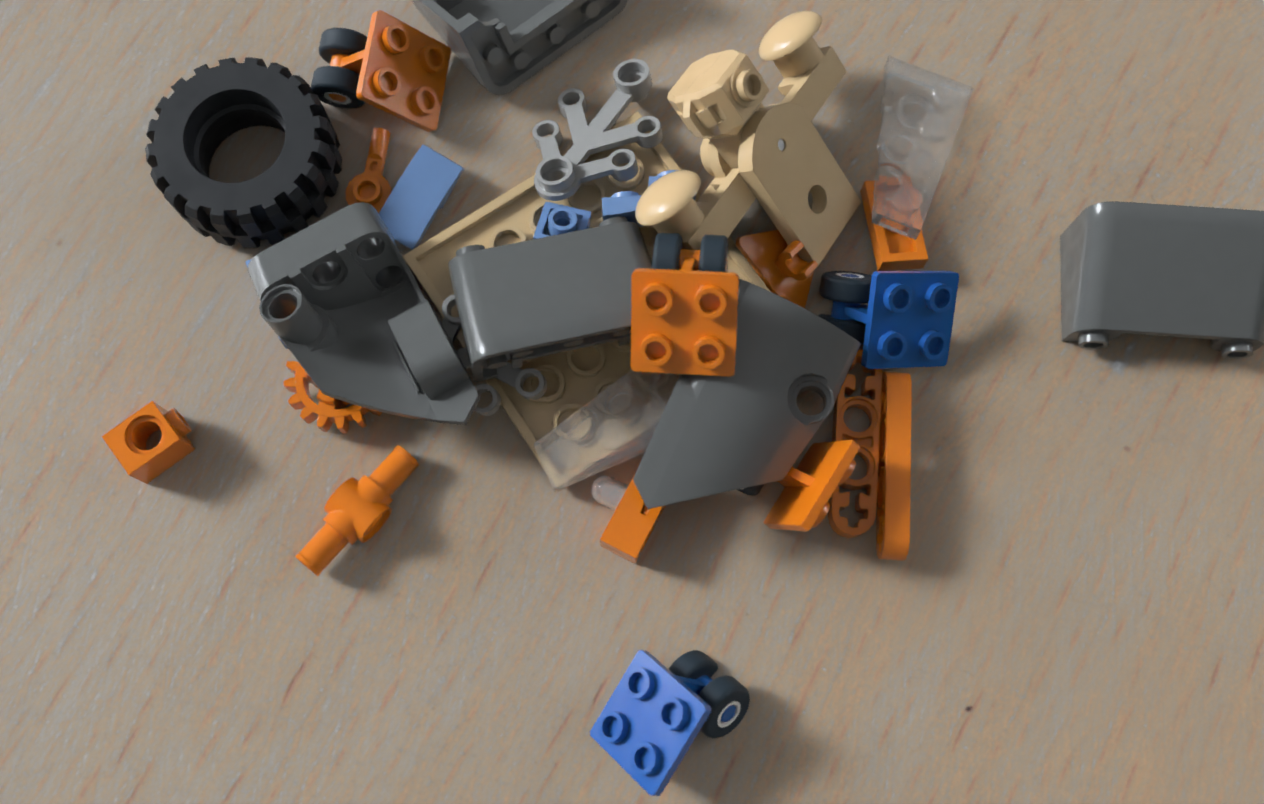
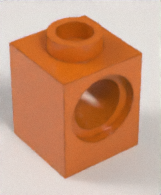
M154 401L145 405L102 436L128 475L146 484L196 449L186 436L192 429L184 417L175 408L167 411ZM161 430L162 436L159 444L153 449L147 450L146 442L148 437L153 432Z

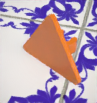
M778 230L738 237L736 240L737 248L772 293L805 309L813 274L819 265L816 261L806 262L799 257L798 252L804 247L803 243L794 240L788 245Z

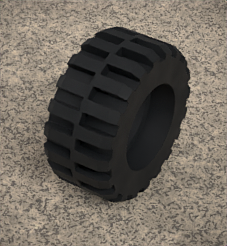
M246 57L244 63H237L235 58L219 60V66L209 68L207 64L194 69L196 75L187 81L180 78L172 85L171 88L174 93L169 99L163 96L155 108L159 115L158 120L151 119L149 122L146 136L152 143L147 144L145 148L146 161L152 167L150 175L156 187L194 230L204 237L212 236L217 243L227 246L234 245L237 239L243 248H258L260 240L267 239L271 245H275L285 239L284 234L295 230L297 233L309 227L306 220L312 215L320 218L328 208L324 201L325 196L333 197L338 188L339 182L335 174H339L342 171V156L338 151L340 143L337 133L317 94L313 93L310 85L302 77L291 75L287 67L276 62L270 63L267 68L263 59ZM253 126H269L285 132V141L280 155L273 165L259 176L237 183H225L210 179L209 168L212 157L218 146L231 134Z

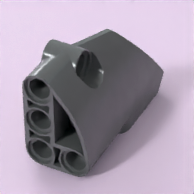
M360 202L348 205L258 253L251 259L248 264V273L261 301L259 306L260 315L285 343L324 395L397 416L437 423L467 425L481 398L439 317L428 299L424 298L395 239L377 210L371 204Z
M739 279L735 373L731 377L681 374L633 477V481L647 509L782 481L818 428L832 411L859 350L860 342L799 305L757 285ZM808 390L818 393L823 399V411L812 416L802 413L796 403V398L800 393Z

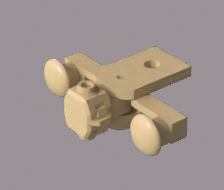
M800 11L790 14L774 24L761 40L759 46L760 58L765 61L773 60L784 78L777 87L780 93L785 96L781 103L764 107L762 101L769 92V88L748 55L741 51L730 49L709 54L693 62L669 91L667 99L688 130L695 137L703 138L700 149L701 161L705 170L715 178L699 200L695 202L693 198L701 184L698 174L689 170H679L662 176L644 191L637 203L635 216L640 225H653L658 233H678L682 236L683 249L700 250L701 241L705 235H724L728 238L757 198L788 245L794 240L803 243L804 247L798 252L799 257L806 262L816 261L820 265L860 205L861 200L811 122L847 72L833 47L819 48L813 38L822 23V18L819 14L813 11ZM809 191L811 192L813 197V205L811 209L808 204Z

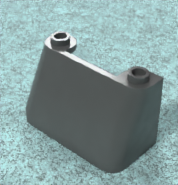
M412 0L417 10L478 82L495 95H504L517 88L616 17L628 2V0Z
M1108 201L1096 203L1085 208L1060 235L1061 337L1063 342H1078V346L1083 349H1102L1109 346V341L1118 338L1122 334L1210 339L1211 348L1221 351L1222 357L1230 359L1250 357L1253 355V351L1264 344V211Z
M613 217L602 221L599 227L487 249L483 245H470L457 250L456 257L449 261L448 267L473 381L478 382L497 378L496 368L506 366L508 360H511L512 368L522 367L523 360L613 341H618L619 346L629 344L631 339V276L636 268L652 269L653 263L639 225L635 222H628L626 217Z

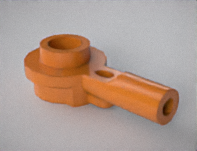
M373 128L365 170L363 173L356 175L348 183L345 190L348 205L365 202L371 204L379 213L391 194V186L388 180L383 177L391 135L387 129Z

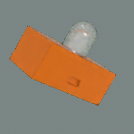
M600 476L592 484V496L599 504L615 511L600 538V546L636 564L666 505L647 509L633 478L630 484L627 485L614 477Z

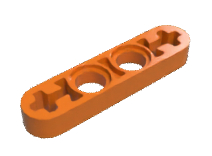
M858 350L850 370H852L856 363L861 364L863 350ZM862 366L863 371L870 373L871 376H867L863 381L861 396L845 398L844 393L852 395L856 385L855 375L847 374L834 403L832 441H855L860 445L856 455L862 457L867 464L865 477L857 480L848 478L843 484L837 485L828 500V503H830L828 511L829 524L833 531L846 538H856L867 532L874 524L876 517L883 371L882 369H868ZM870 395L871 399L862 396ZM856 407L865 411L870 422L868 429L863 432L850 430L844 423L843 416L846 410ZM839 486L848 490L866 489V495L859 493L855 496V510L863 513L864 519L858 520L854 528L848 526L847 518L840 517L839 511L848 507L850 492L840 493Z
M883 372L876 552L878 559L905 561L910 544L912 381L909 373Z

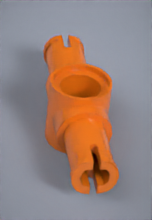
M397 445L369 477L363 475L359 481L352 477L342 483L330 496L324 507L327 515L323 518V521L326 524L295 557L316 576H319L348 543L353 546L357 540L364 543L371 539L383 527L391 515L392 509L389 505L393 499L390 496L419 466L418 461L404 448Z

